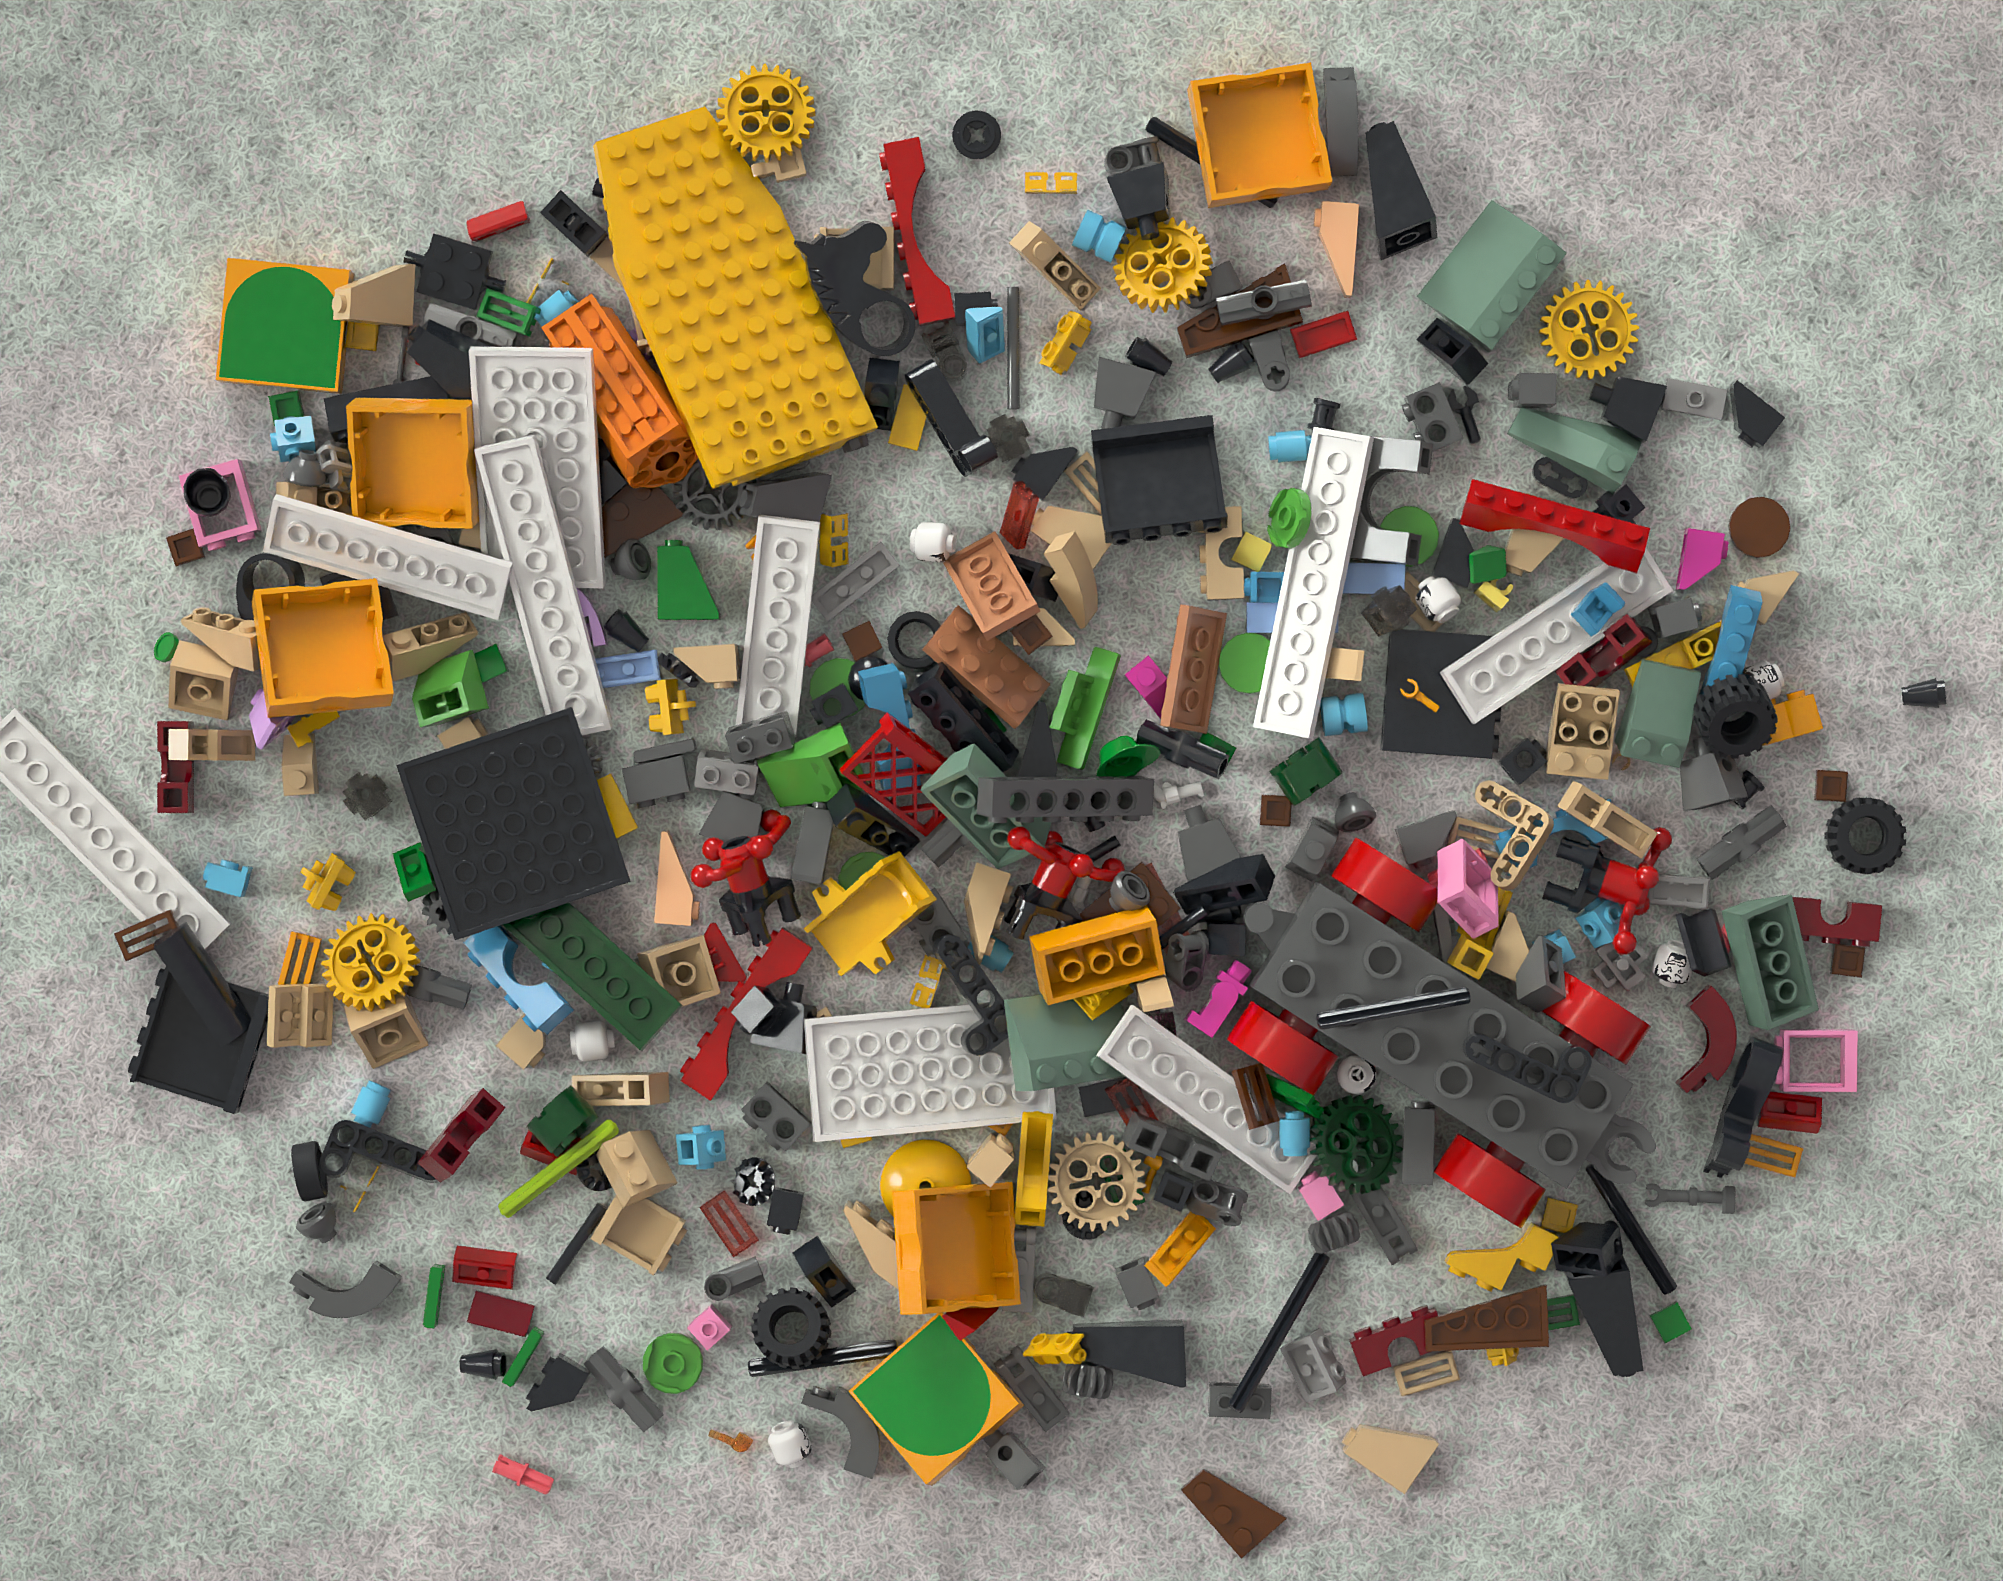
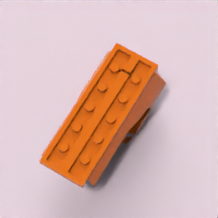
M591 293L542 326V330L550 340L549 348H593L597 430L608 448L612 459L632 488H655L682 480L698 459V455L667 385L651 368L613 309L600 306Z

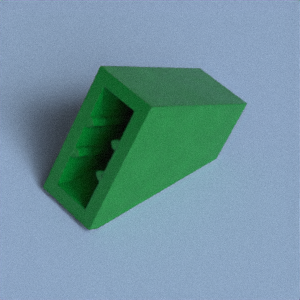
M665 540V546H657L658 620H721L719 609L691 548L683 546V540Z

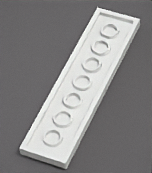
M278 494L275 495L272 502L263 549L265 553L274 554L358 580L377 578L379 586L499 620L502 614L513 564L502 559Z
M767 515L758 516L736 725L787 711L797 739L820 522ZM768 755L758 757L757 759L764 758Z
M1647 548L1637 573L1612 567L1603 562L1446 667L1440 674L1471 723L1475 724L1565 664L1578 652L1581 653L1605 637L1603 632L1624 615L1636 616L1673 590ZM1606 582L1623 599L1625 605L1622 609L1612 614L1598 633L1590 636L1570 614L1589 591Z
M1133 1005L1129 1007L1096 1055L1288 1194L1292 1193L1317 1156L1309 1153L1311 1150L1316 1149V1144L1311 1142L1310 1148H1307L1306 1156H1283V1149L1280 1148L1279 1121L1249 1130L1234 1078ZM1252 1101L1257 1121H1260L1255 1103ZM1277 1110L1279 1118L1285 1117L1284 1114Z

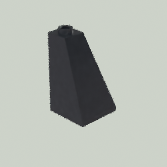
M1394 121L1387 124L1385 122L1378 123L1365 132L1378 253L1381 261L1438 238L1436 215Z
M430 319L422 327L419 324L416 325L407 337L409 344L406 352L453 399L472 400L469 349L471 347L491 346Z
M1623 1255L1607 1277L1564 1271L1573 1295L1613 1376L1630 1377L1636 1374V1372L1644 1371L1630 1271Z
M1182 1319L1073 1324V1331L1067 1332L1069 1334H1084V1337L1079 1342L1081 1348L1086 1351V1359L1084 1361L1176 1387H1186L1185 1340Z

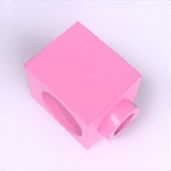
M1313 1171L1300 1180L1302 1185L1298 1189L1318 1221L1344 1206L1333 1186L1328 1185L1329 1179L1327 1176L1320 1177L1316 1171Z
M713 1304L687 1327L707 1351L732 1328L731 1324Z

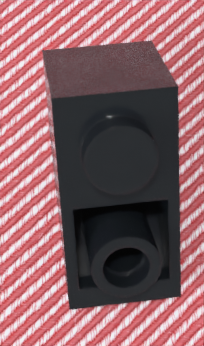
M869 357L864 397L878 426L877 429L891 431L900 361Z
M559 1353L556 1359L550 1356L541 1371L546 1375L541 1385L534 1383L526 1396V1399L530 1401L526 1409L532 1412L574 1401L591 1372Z

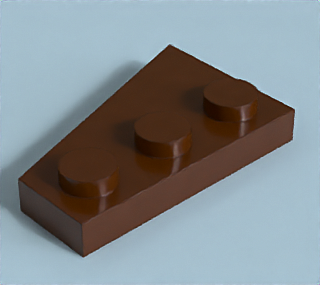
M1205 1469L1201 1470L1181 1488V1491L1241 1559L1287 1519L1286 1516L1269 1508Z

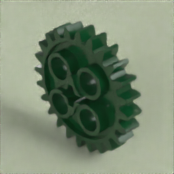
M1351 1095L1342 1097V1100L1339 1098L1331 1101L1332 1105L1323 1107L1324 1114L1322 1113L1319 1118H1315L1320 1125H1314L1310 1128L1317 1135L1310 1138V1142L1316 1144V1149L1311 1150L1309 1153L1311 1155H1318L1319 1158L1313 1165L1314 1167L1322 1165L1324 1168L1319 1176L1329 1175V1186L1339 1183V1192L1349 1189L1350 1195L1357 1194L1359 1191L1362 1195L1370 1193V1190L1376 1191L1381 1189V1185L1390 1182L1388 1176L1397 1174L1396 1169L1392 1165L1402 1162L1401 1159L1395 1156L1397 1152L1403 1151L1402 1147L1396 1145V1141L1403 1138L1402 1135H1394V1130L1399 1124L1394 1123L1390 1125L1389 1120L1392 1117V1113L1383 1115L1384 1105L1380 1104L1373 1107V1098L1363 1100L1362 1095L1353 1098ZM1355 1118H1356V1119L1358 1120V1122H1359V1125H1360L1359 1129H1357L1356 1126H1355V1123H1354V1119H1355ZM1334 1137L1339 1140V1149L1334 1143ZM1373 1141L1378 1146L1377 1153L1373 1149ZM1353 1160L1358 1165L1357 1172L1353 1168Z

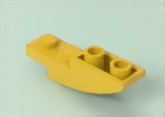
M1722 620L1645 659L1687 669H1694L1711 661L1716 650ZM1641 661L1624 669L1632 687Z

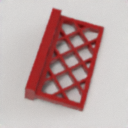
M887 712L879 720L881 727L840 768V772L927 837L946 816L932 802L917 804V793H922L921 788L923 786H917V775L927 773L933 775L948 758ZM883 738L891 743V752L875 754V747ZM906 757L912 759V768L896 770V759ZM891 759L890 771L875 772V761ZM870 762V773L857 775L852 771L859 763ZM912 775L911 787L896 788V777ZM891 778V789L880 791L875 789V780ZM912 794V805L900 807L896 805V796ZM933 810V816L924 825L917 820V812Z

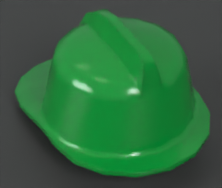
M1120 736L1109 741L1101 748L1099 753L1100 766L1097 769L1096 776H1135L1159 758L1160 750L1154 745H1138L1132 737Z

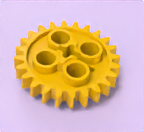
M763 64L762 72H757L756 68L752 65L751 74L748 76L740 70V80L737 81L734 78H730L729 81L732 89L723 87L722 94L726 98H718L717 100L718 106L723 108L716 110L717 118L723 119L718 122V129L726 130L723 133V140L733 139L730 143L732 150L741 146V157L746 156L748 152H752L753 161L758 159L759 154L764 155L766 163L769 162L770 155L772 154L775 155L778 161H781V152L783 151L792 156L793 145L800 149L803 147L800 137L804 139L810 138V132L806 128H814V120L810 117L816 116L815 108L810 107L814 104L813 96H806L809 93L808 85L799 88L801 77L798 76L791 80V70L788 69L782 75L779 71V65L775 66L773 72H768L766 64ZM781 93L789 97L783 103L773 100L777 94ZM750 94L758 97V100L751 104L744 102L742 99ZM763 110H769V116L763 117ZM793 111V114L789 115L787 112ZM739 112H744L745 114L741 116ZM750 123L756 124L759 127L752 133L743 130L744 126ZM778 123H786L789 128L784 132H778L774 129V126Z
M1174 217L1170 219L1168 224H1165L1164 221L1157 223L1159 237L1153 240H1142L1139 228H1136V236L1126 234L1129 243H1120L1118 245L1123 254L1114 255L1118 263L1113 266V270L1117 275L1115 277L1117 285L1121 286L1119 289L1122 295H1128L1127 298L1131 304L1137 302L1141 310L1147 304H1149L1152 313L1156 311L1158 306H1161L1164 313H1167L1168 307L1173 304L1176 310H1179V301L1183 300L1188 305L1191 304L1189 295L1193 294L1199 297L1200 293L1197 287H1207L1208 285L1203 276L1212 275L1209 265L1213 264V260L1208 255L1211 253L1209 245L1205 244L1204 235L1199 234L1195 226L1189 228L1185 220L1177 226ZM1161 243H1168L1164 248H1157ZM1183 260H1190L1186 265H1179ZM1140 265H1147L1143 270H1136ZM1162 282H1169L1165 287H1158Z
M1586 280L1584 288L1581 289L1576 281L1572 285V292L1565 286L1561 289L1563 298L1555 294L1551 297L1556 304L1555 306L1546 305L1544 307L1550 313V316L1540 318V321L1547 324V327L1540 329L1539 333L1547 335L1548 339L1540 344L1541 346L1551 347L1546 357L1554 355L1557 357L1553 365L1554 367L1562 363L1566 365L1564 374L1569 373L1573 368L1575 369V377L1577 379L1580 378L1583 371H1586L1588 380L1593 379L1594 371H1597L1599 376L1603 378L1605 377L1606 367L1613 373L1617 371L1615 361L1622 365L1626 363L1622 355L1623 353L1633 354L1634 351L1628 344L1638 342V339L1632 336L1631 332L1638 330L1639 326L1632 325L1630 321L1637 317V313L1628 314L1627 309L1631 307L1632 302L1622 304L1620 301L1624 293L1622 292L1616 297L1612 295L1613 285L1605 291L1602 290V281H1599L1595 288H1592L1590 280ZM1594 303H1602L1606 307L1607 314L1605 318L1599 319L1593 316L1591 308ZM1580 304L1585 306L1588 324L1590 326L1595 325L1596 327L1592 337L1599 352L1598 356L1593 354L1589 334L1582 333V328L1586 326V322L1580 311ZM1570 311L1577 316L1578 322L1575 327L1570 328L1564 325L1562 316L1565 312ZM1603 332H1610L1614 335L1616 339L1614 347L1607 348L1602 345L1600 337ZM1574 341H1581L1585 344L1587 351L1583 357H1577L1572 353L1571 345Z
M370 913L367 922H365L359 915L357 916L356 925L346 921L348 930L345 932L341 929H336L337 934L340 936L338 940L329 938L328 941L333 945V949H325L323 951L330 959L321 962L328 969L322 976L329 981L326 986L331 992L334 991L333 996L338 1000L342 999V1002L347 1007L353 1004V1007L360 1011L363 1005H365V1008L372 1012L376 1003L381 1009H384L385 1000L396 1004L394 995L397 993L405 997V991L402 989L404 985L413 987L414 984L408 978L409 976L419 974L412 965L421 963V960L414 955L420 949L415 944H412L416 940L415 937L408 933L409 930L405 925L399 926L400 923L395 918L389 921L382 914L377 920ZM382 938L378 946L372 947L376 939ZM360 941H362L366 952L372 957V963L384 979L382 984H380L376 973L370 968V962L358 946ZM356 954L352 962L346 963L350 955ZM391 962H396L392 970L386 971V967ZM370 978L366 986L360 987L364 979Z

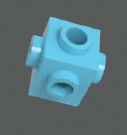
M290 416L281 420H274L276 432L270 433L272 451H279L280 462H290L291 459L299 455V450L316 452L311 416Z
M1597 897L1584 908L1585 911L1576 917L1577 922L1594 948L1613 942L1614 936L1618 933L1622 910L1617 903L1606 899L1600 900Z
M710 1125L692 1126L693 1132L676 1134L679 1165H696V1169L714 1168V1162L726 1160L723 1130H711Z

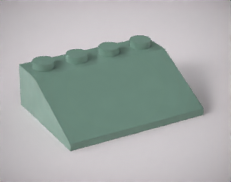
M1491 200L1417 297L1483 349L1490 352L1567 252L1544 234Z
M1042 994L1004 1000L1015 1091H1037L1124 1076L1096 1056L1125 1014L1120 1002L1092 1021L1073 999L1052 1005L1046 1003Z

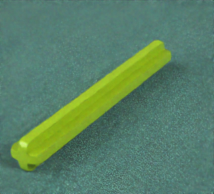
M610 1119L604 1121L498 1204L500 1213L507 1218L512 1217L600 1149L602 1143L618 1135L619 1129L617 1124Z

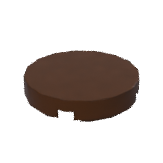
M1765 497L1749 498L1740 503L1732 512L1728 524L1730 538L1734 546L1743 554L1755 558L1771 556L1781 550L1788 540L1791 529L1789 516L1783 506L1775 500Z

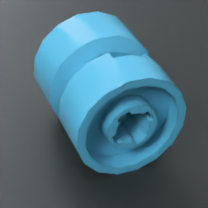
M1087 210L1072 246L1085 252L1093 249L1095 250V256L1111 263L1127 227L1112 220L1104 223L1103 216Z
M1363 693L1345 695L1343 700H1340L1338 696L1321 698L1320 710L1324 736L1342 735L1345 729L1350 733L1368 731Z

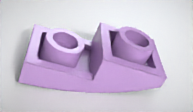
M576 588L584 618L589 617L590 623H586L590 641H593L594 647L608 645L606 634L596 609L586 594L580 588Z

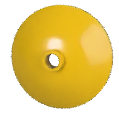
M915 1140L898 1148L887 1160L880 1180L881 1196L887 1210L894 1217L892 1191L920 1189V1184L923 1181L929 1182L931 1188L970 1185L971 1175L962 1156L951 1146L936 1140Z

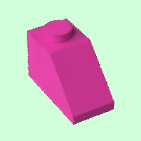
M1691 528L1685 529L1676 590H1686L1720 565L1721 559H1726L1729 543L1724 541V533Z
M1148 655L1124 676L1161 719L1167 677Z

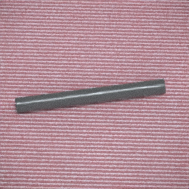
M1007 287V409H1020L1019 287Z

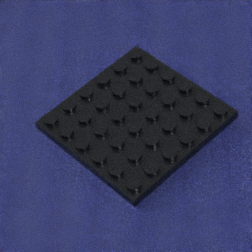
M572 707L396 765L455 940L631 882Z

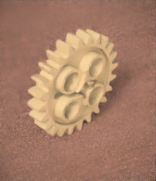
M1101 1132L1098 1133L1096 1140L1093 1141L1090 1134L1086 1133L1085 1142L1083 1143L1077 1137H1074L1075 1146L1073 1148L1066 1143L1063 1144L1066 1151L1065 1155L1055 1153L1056 1158L1060 1161L1059 1165H1049L1052 1170L1056 1171V1175L1048 1176V1180L1055 1182V1186L1050 1187L1047 1191L1048 1193L1057 1194V1197L1051 1201V1204L1061 1203L1062 1207L1058 1214L1062 1215L1068 1212L1070 1215L1067 1223L1069 1224L1075 1218L1078 1219V1229H1082L1085 1223H1090L1091 1232H1094L1096 1224H1101L1103 1231H1106L1107 1222L1109 1221L1117 1228L1119 1227L1117 1219L1119 1216L1127 1221L1129 1220L1126 1212L1127 1209L1132 1211L1138 1210L1132 1203L1133 1200H1143V1196L1136 1192L1137 1189L1146 1187V1184L1138 1182L1137 1179L1145 1175V1172L1136 1171L1135 1169L1141 1163V1159L1132 1161L1130 1157L1135 1150L1131 1149L1124 1152V1141H1121L1117 1146L1114 1145V1135H1111L1107 1142L1103 1141ZM1105 1156H1112L1117 1161V1168L1111 1173H1106L1100 1168V1160ZM1076 1161L1083 1162L1087 1167L1086 1175L1082 1178L1073 1177L1069 1171L1072 1163ZM1092 1174H1098V1177L1101 1179L1115 1175L1123 1176L1121 1181L1101 1184L1100 1190H1095L1094 1186L1077 1189L1069 1188V1185L1072 1183L1092 1180ZM1110 1186H1117L1123 1192L1122 1199L1117 1203H1111L1105 1197L1106 1189ZM1086 1191L1092 1195L1093 1202L1090 1207L1080 1208L1076 1205L1075 1197L1079 1192Z

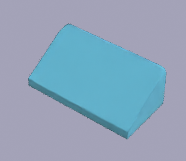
M1001 307L966 309L967 349L980 364L1004 352L1003 309Z

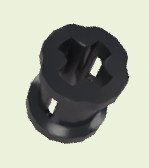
M1314 398L1313 403L1316 406L1312 422L1308 423L1307 428L1313 430L1314 427L1335 430L1332 428L1336 410L1340 409L1341 404Z
M1748 770L1743 772L1742 777L1748 797L1733 801L1742 810L1746 808L1748 800L1758 791L1762 792L1765 789L1763 784Z

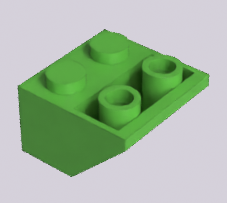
M473 650L442 659L421 674H418L412 701L420 727L442 725L489 709Z

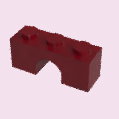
M1626 614L1603 632L1605 637L1599 644L1585 653L1578 652L1555 672L1564 684L1597 687L1652 643L1651 639L1637 621L1629 614Z
M157 721V752H160L161 779L160 782H157V813H194V760H169V729H194V721Z
M1792 897L1803 941H1809L1810 936L1822 937V943L1840 944V938L1852 939V945L1870 947V941L1879 942L1882 905L1847 902L1846 915L1843 920L1837 924L1830 925L1822 918L1820 899Z
M484 1088L475 1092L468 1098L421 1157L418 1164L440 1183L455 1173L470 1154L468 1150L484 1132L489 1130L506 1107Z
M1428 1305L1421 1306L1410 1311L1412 1315L1402 1320H1400L1399 1316L1391 1317L1382 1321L1383 1327L1371 1330V1327L1368 1326L1353 1332L1354 1337L1350 1338L1349 1342L1362 1376L1364 1377L1392 1366L1388 1357V1348L1391 1342L1397 1338L1406 1337L1413 1340L1420 1356L1429 1353L1425 1350L1424 1320L1438 1316L1436 1309H1429Z

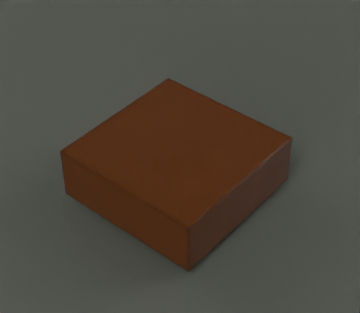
M194 528L166 537L176 567L205 558L203 548L198 546Z
M1036 614L1010 630L1011 634L1028 655L1053 637Z
M870 621L842 633L855 661L883 648Z
M1816 770L1814 800L1846 802L1848 772Z
M1261 795L1260 825L1290 827L1292 803L1286 796Z
M1834 944L1830 974L1862 978L1866 948Z

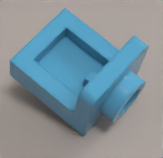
M1249 572V578H1244V596H1249V603H1278L1284 572Z
M1605 582L1589 591L1570 615L1590 636H1593L1600 631L1612 614L1624 607L1625 602Z

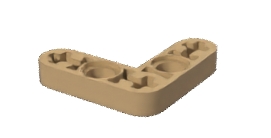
M1488 780L1480 783L1475 790L1477 803L1489 812L1517 827L1491 870L1492 882L1500 889L1509 891L1515 889L1522 881L1551 834L1554 821L1543 809L1498 783ZM1486 792H1493L1501 798L1500 804L1492 799H1487L1485 797ZM1513 802H1520V813L1514 817H1509L1507 814L1508 806ZM1535 819L1541 820L1544 823L1541 828L1533 824ZM1528 832L1536 837L1535 840L1530 839L1525 833ZM1521 842H1528V853L1523 857H1517L1515 854L1516 846ZM1511 858L1519 863V866L1516 867L1514 864H1511L1509 859ZM1503 871L1511 874L1509 880L1501 877Z

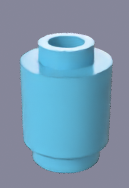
M559 289L538 307L541 311L540 314L535 315V319L541 326H544L579 301L569 290L564 293Z
M1305 430L1275 432V436H1268L1270 460H1278V463L1307 460L1311 435L1305 436Z
M991 935V938L996 939L991 955H984L981 964L991 971L997 970L1002 973L1014 952L1008 949L1009 945ZM971 941L967 948L971 950V954L975 958Z
M369 1080L366 1087H362L351 1113L356 1115L354 1121L371 1128L373 1123L379 1125L391 1099L388 1097L391 1090Z
M1302 1111L1285 1112V1117L1279 1118L1280 1148L1283 1149V1156H1306L1307 1148H1310V1118L1304 1117V1112Z

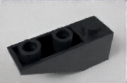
M847 783L826 803L836 828L889 856L900 851L905 857L920 842L919 837L868 794Z

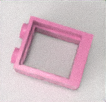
M235 459L207 467L215 469L224 478L234 475L248 524L206 536L201 516L188 507L198 546L208 547V551H213L226 547L225 541L237 538L238 543L256 538L254 533L262 530L242 460ZM192 472L179 475L182 490L188 475Z
M1464 839L1437 851L1438 903L1472 939L1498 927V886L1491 880L1492 869Z
M1780 1029V1036H1775L1774 1044L1782 1047L1783 1053L1774 1083L1779 1084V1090L1783 1092H1857L1858 1031L1853 1029ZM1790 1037L1840 1038V1082H1790Z

